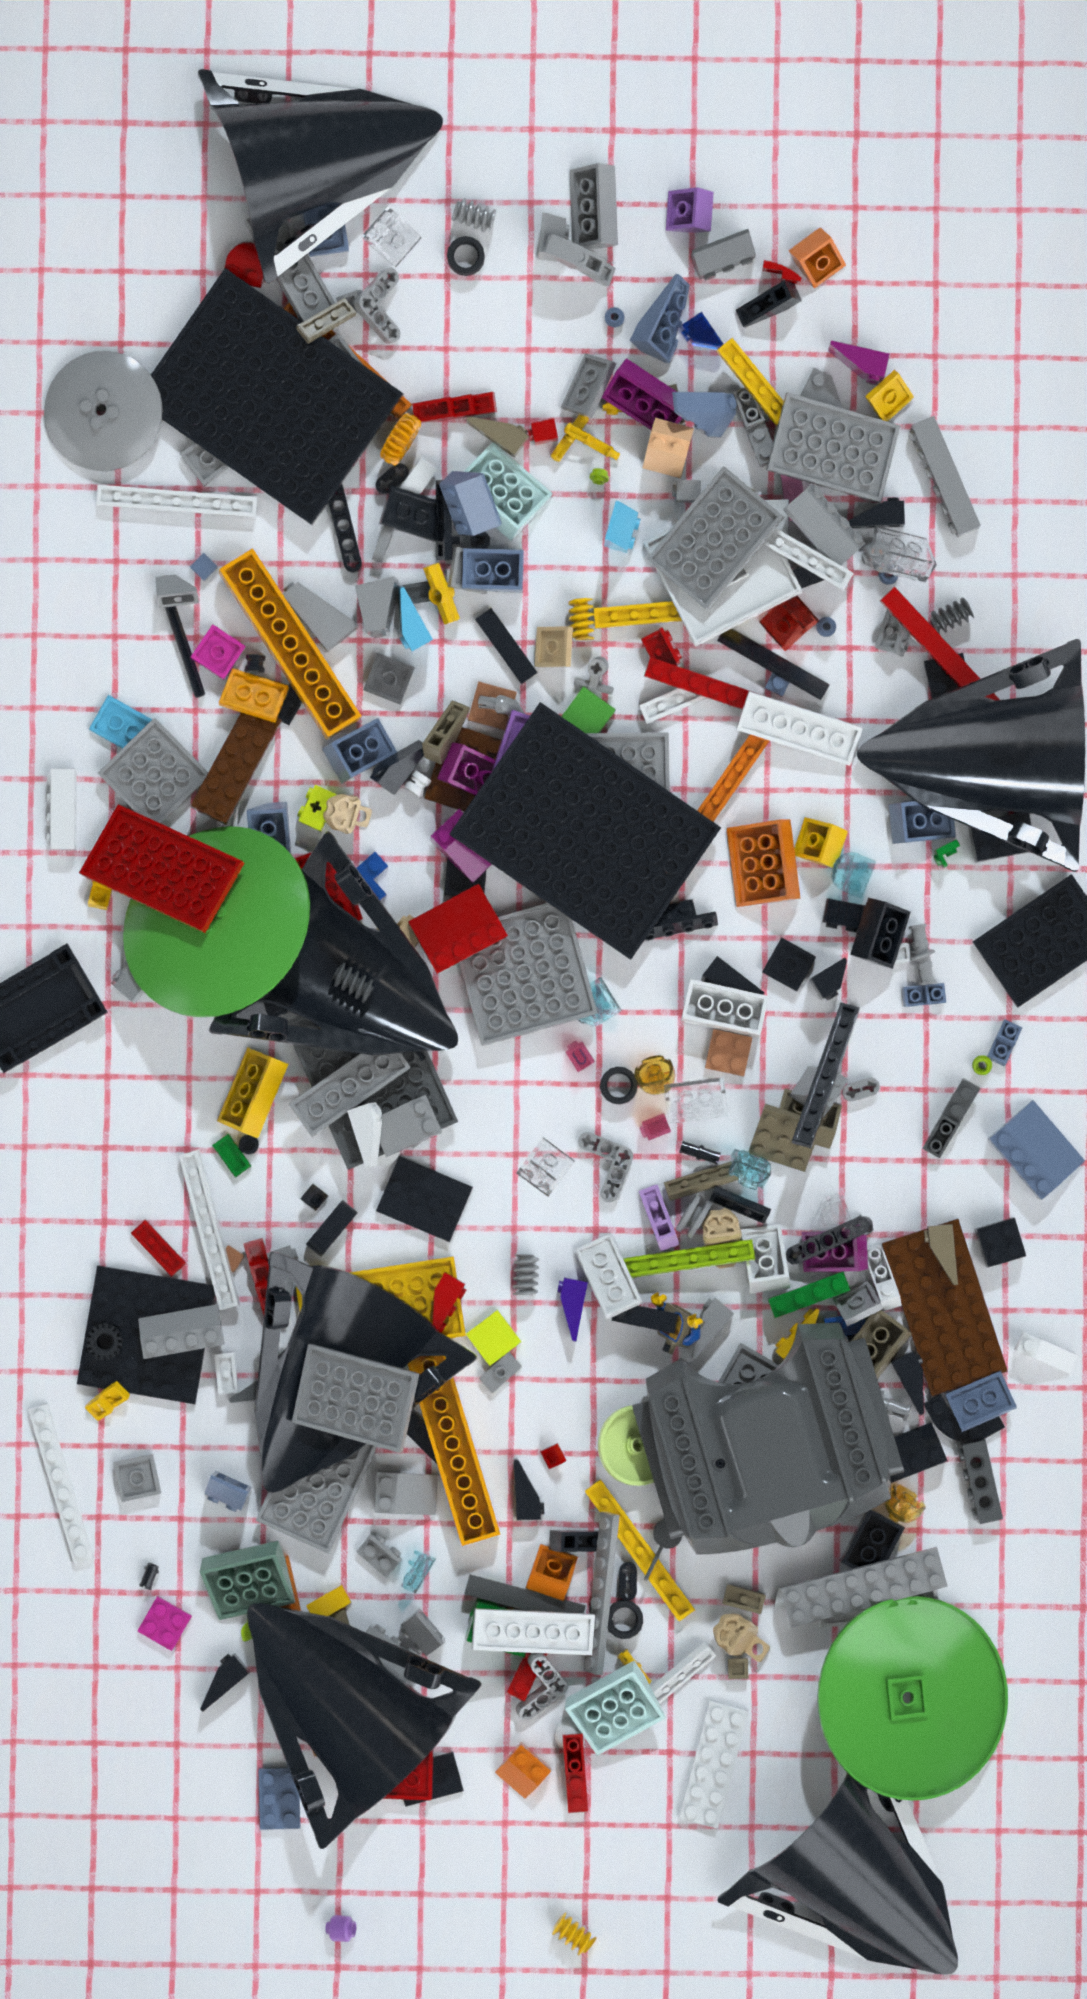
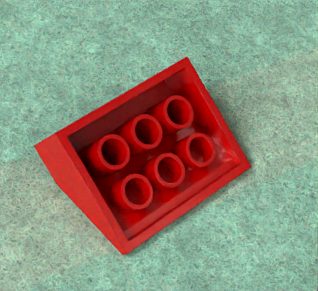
M479 884L408 921L436 975L508 936Z

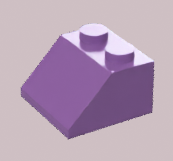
M698 187L668 191L666 231L687 233L711 232L714 192Z

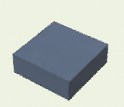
M203 553L190 568L205 581L218 566Z

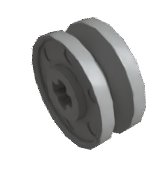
M696 1194L686 1208L675 1229L681 1232L685 1226H688L687 1237L690 1239L699 1229L712 1205L711 1202L707 1201L700 1207L701 1196Z

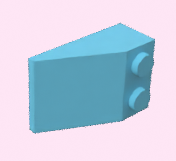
M620 501L615 502L604 547L624 553L628 552V548H633L635 538L632 537L634 529L638 530L641 521L640 518H637V511Z
M401 585L398 587L400 633L402 635L399 639L405 649L409 648L411 651H414L433 639L405 588Z

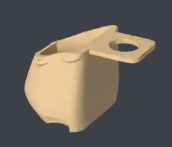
M338 794L327 800V807L323 813V818L333 830L350 834L353 832L355 825L361 827L368 826L372 810L361 806L359 797ZM359 810H363L366 813V819L362 822L357 821Z
M729 1209L711 1210L707 1213L702 1222L705 1246L741 1241L742 1232L739 1227V1220ZM736 1263L718 1265L716 1267L719 1269L734 1267Z
M739 1614L722 1615L719 1623L713 1628L717 1645L722 1647L729 1655L739 1657L745 1652L757 1662H761L770 1650V1646L756 1636L758 1627ZM755 1644L763 1646L762 1654L755 1655L752 1648Z

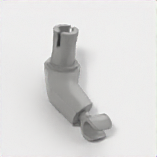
M499 695L496 698L480 696L478 704H482L479 705V708L492 709L497 713L506 714L508 717L511 710L524 713L518 701L503 695Z

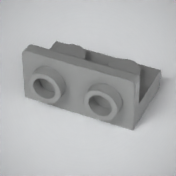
M886 610L875 648L903 657L909 647L910 633L888 610Z
M371 1533L356 1552L387 1578L402 1561L400 1557L402 1553L393 1546L389 1548L385 1544L386 1540L378 1533L376 1535Z

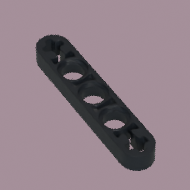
M341 484L337 493L338 495L342 493L343 496L332 498L329 501V506L344 567L350 573H357L362 567V561L343 484ZM340 500L344 503L342 511H335L333 509L335 501ZM341 520L349 522V528L345 531L338 528V522ZM346 539H351L354 542V546L350 550H346L342 546L343 541ZM356 551L357 555L353 554V558L359 564L356 565L355 569H352L351 566H347L350 563L349 555L345 557L344 554H351Z
M867 1216L856 1217L788 1248L786 1260L790 1264L803 1263L868 1234L873 1229V1222ZM862 1222L866 1223L864 1228L855 1229V1226L861 1225ZM844 1227L850 1230L848 1238L842 1236V1229ZM827 1235H831L833 1238L831 1246L825 1243ZM811 1242L816 1245L815 1253H811L808 1249V1245ZM803 1251L804 1254L798 1255L797 1258H793L792 1255H794L795 1252Z

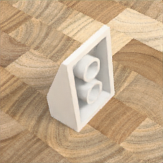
M781 1224L742 1229V1241L752 1239L755 1260L745 1261L750 1294L790 1288Z

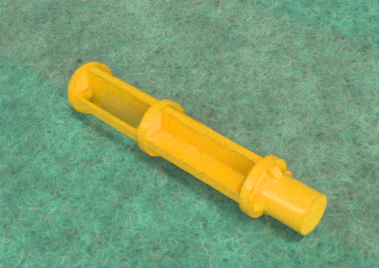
M578 415L573 425L583 429L588 423L589 417ZM566 433L550 454L551 458L556 462H560L574 443L575 438Z
M568 423L565 426L564 433L606 457H611L615 460L619 458L620 453L615 451L612 446L595 438L572 423Z

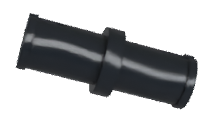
M684 1140L679 1153L696 1157V1160L700 1161L702 1159L718 1165L721 1152L704 1148V1145L698 1146Z

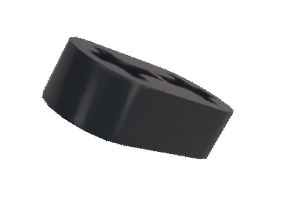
M402 463L392 466L377 479L375 484L376 490L382 495H387L388 490L380 489V482L386 483L390 479L392 482L388 484V487L391 485L395 487L400 486L409 475L407 466ZM397 468L400 470H405L403 472L404 477L398 476L395 479H393V476L396 475Z
M624 1562L619 1568V1595L622 1599L629 1601L634 1599L637 1594V1568L632 1562ZM628 1565L634 1570V1573H630V1580H626V1573L622 1572ZM626 1583H630V1589L634 1590L633 1593H630L629 1597L622 1593V1590L626 1589Z

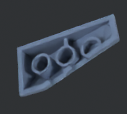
M679 274L674 275L644 314L630 338V341L641 352L665 363H670L678 345L676 336L678 328L682 326V321H680L681 311L685 309L690 287Z
M672 392L674 412L684 420L693 422L695 428L704 430V434L708 437H722L736 415L734 394L720 392Z
M287 802L266 803L248 809V828L272 837L291 853Z

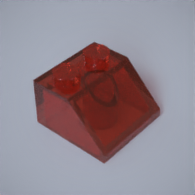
M795 596L775 606L759 623L781 648L787 651L819 622V619L798 596Z

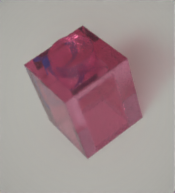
M576 1040L567 1046L568 1050L565 1053L577 1072L595 1062L583 1042L578 1043Z
M664 1113L641 1122L642 1126L639 1127L643 1138L647 1137L648 1141L671 1132Z

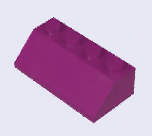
M627 358L617 369L601 397L650 430H652L655 418L680 424L683 420L674 412L672 392L677 391Z

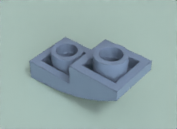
M945 984L902 987L903 1007L946 1003Z
M1004 1019L987 1057L991 1061L1005 1066L1023 1027Z

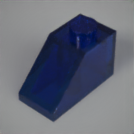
M702 311L681 326L683 330L680 332L686 342L690 341L692 345L719 349L723 345V342Z

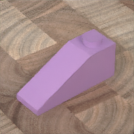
M658 1185L640 1190L639 1194L660 1251L678 1246L679 1241Z

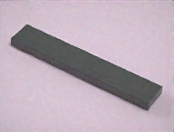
M469 1574L464 1592L466 1595L526 1611L584 1613L586 1607L584 1604L565 1599L561 1601L539 1592Z

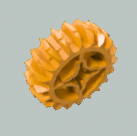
M409 413L404 414L389 434L380 452L381 458L388 464L395 466L400 463L411 447L421 427V421L417 417Z

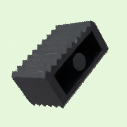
M827 898L822 923H826L825 927L837 929L838 926H843L845 931L857 933L865 905Z

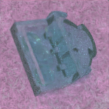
M855 852L840 855L832 867L831 877L834 885L843 892L862 898L876 861Z
M602 977L590 983L598 1014L579 1019L578 1021L582 1024L586 1023L597 1026L622 1011Z
M734 1149L731 1154L732 1165L728 1170L730 1176H737L739 1178L738 1183L749 1189L756 1190L758 1187L763 1189L771 1176V1163L764 1158L754 1157L745 1150Z

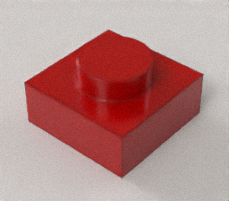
M558 1443L540 1451L549 1469L567 1461Z

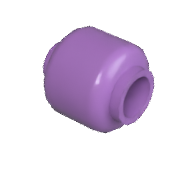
M333 1915L325 1927L326 1934H329L332 1941L349 1942L352 1937H355L357 1930L356 1922L353 1921L352 1917Z

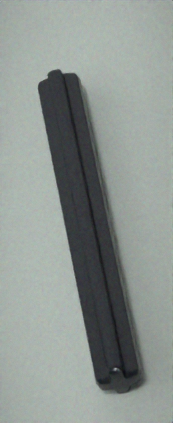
M176 606L165 607L194 696L196 698L205 695V691L195 661L190 658L192 652Z

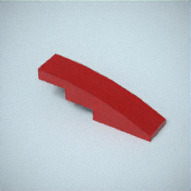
M495 392L445 397L412 403L413 414L421 423L497 412Z
M263 1238L243 1243L264 1315L269 1260Z

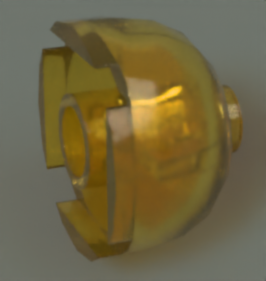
M656 1055L645 1058L641 1061L642 1065L639 1068L638 1066L635 1068L634 1075L640 1089L647 1094H663L671 1089L675 1082L674 1066L669 1058L668 1060L664 1059V1056Z
M895 1484L891 1487V1499L885 1502L890 1519L897 1523L899 1521L910 1523L917 1520L925 1511L926 1506L922 1500L920 1503L916 1500L917 1495L902 1485H898L896 1488Z

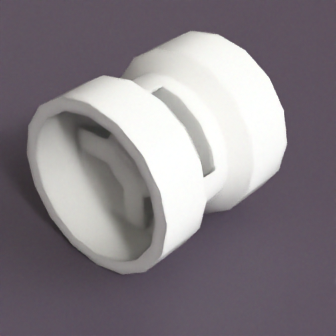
M415 770L411 781H407L404 787L421 798L424 793L423 789L429 786L431 780Z

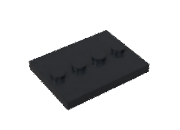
M399 1156L376 1211L450 1242L473 1187Z

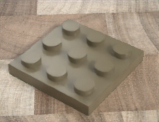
M765 1104L748 1154L805 1172L823 1122L820 1123L812 1149L792 1143V1139L801 1115Z

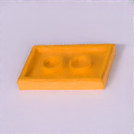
M232 668L218 703L219 706L276 723L289 686Z

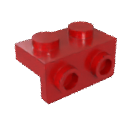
M661 627L659 630L641 638L649 657L675 666L680 665L679 659L682 656L678 648H673L670 643L673 639L668 630L664 631L663 627Z

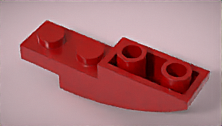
M526 1652L525 1657L522 1658L506 1692L523 1702L526 1700L537 1677L528 1664V1657L532 1654ZM537 1660L536 1663L541 1667L542 1663Z
M583 1733L564 1734L562 1736L568 1813L588 1812Z

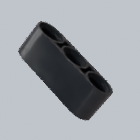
M342 1200L305 1245L322 1257L358 1212Z

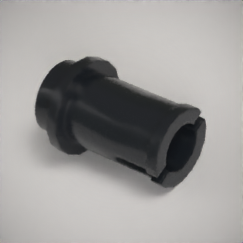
M148 1563L147 1566H144L145 1572L139 1586L142 1588L145 1586L144 1589L151 1590L155 1576L159 1574V1566Z

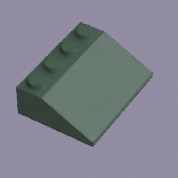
M279 1541L202 1558L199 1572L219 1620L245 1615L249 1606L254 1603H267L278 1607L295 1603L285 1556Z

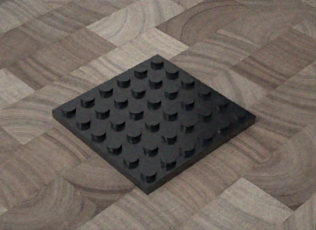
M97 1265L77 1384L106 1389L117 1381L130 1394L196 1404L205 1348L144 1359L138 1318L213 1305L215 1295L213 1285ZM103 1323L112 1324L117 1327L122 1333L124 1340L120 1353L108 1360H99L93 1357L86 1346V1337L89 1331ZM101 1334L98 1337L97 1344L101 1349H109L112 1346L113 1341L110 1335Z

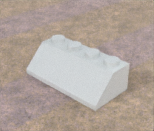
M690 979L681 1021L759 1038L769 996Z

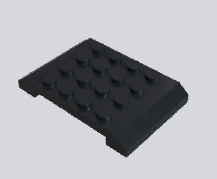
M68 943L0 983V1068L3 1073L19 1066L108 1013Z

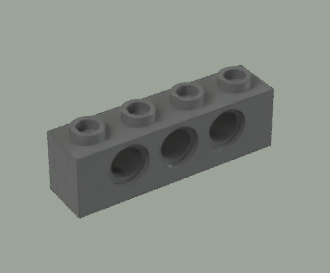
M986 1440L960 1444L961 1449L958 1450L960 1461H964L966 1469H963L965 1481L969 1480L970 1485L967 1493L969 1500H973L975 1507L971 1509L973 1519L977 1520L979 1524L1002 1520L1003 1515ZM973 1457H979L981 1460V1464L977 1468H973L970 1465ZM977 1477H984V1486L976 1487L975 1479ZM983 1496H987L990 1500L989 1505L986 1507L979 1505V1500Z

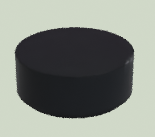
M244 1135L239 1140V1149L244 1154H254L259 1148V1141L256 1137Z

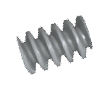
M464 198L461 202L457 201L452 221L459 217V223L461 224L465 220L467 226L474 222V229H478L481 225L482 232H485L487 228H489L490 232L495 220L496 209L489 213V206L481 210L480 203L475 208L474 201L466 205V198Z
M514 1254V1256L520 1258V1260L514 1261V1264L520 1267L514 1269V1272L518 1273L519 1276L513 1277V1280L518 1281L519 1284L513 1285V1288L519 1290V1292L513 1294L533 1295L538 1293V1290L533 1288V1286L538 1285V1282L533 1279L539 1277V1274L533 1271L539 1269V1266L534 1264V1262L539 1261V1258L528 1254Z

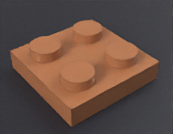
M478 681L468 721L505 731L509 717L492 709L479 708V705L482 704H478L480 696L496 698L499 695L515 700L517 692Z
M713 1029L705 1068L744 1077L753 1037Z

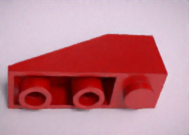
M444 1272L434 1290L433 1325L440 1333L443 1332L447 1325L444 1323L447 1315L451 1317L457 1308L454 1306L457 1298L461 1300L467 1291L464 1288L466 1283L447 1272Z

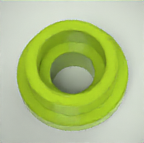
M594 468L589 474V478L594 484L603 485L609 481L608 472L604 469Z
M979 1055L973 1060L972 1068L978 1075H986L992 1069V1061L985 1055ZM979 1062H985L986 1067L981 1068Z

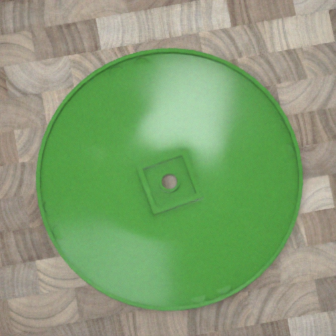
M235 826L216 827L189 836L245 863L206 933L130 899L123 931L124 951L130 972L140 988L153 1001L172 1012L191 1017H215L243 1009L265 996L283 979L302 948L310 917L309 891L304 874L295 858L282 844L272 837L250 828Z
M911 1596L895 1601L890 1599L879 1602L855 1616L841 1630L831 1644L824 1659L818 1682V1714L824 1738L835 1759L862 1786L875 1793L899 1800L914 1801L937 1798L960 1788L980 1772L994 1753L1001 1739L1007 1717L1008 1686L1002 1660L992 1640L984 1629L964 1611L951 1604L929 1597ZM905 1692H909L911 1695V1700L908 1703L903 1701V1694Z

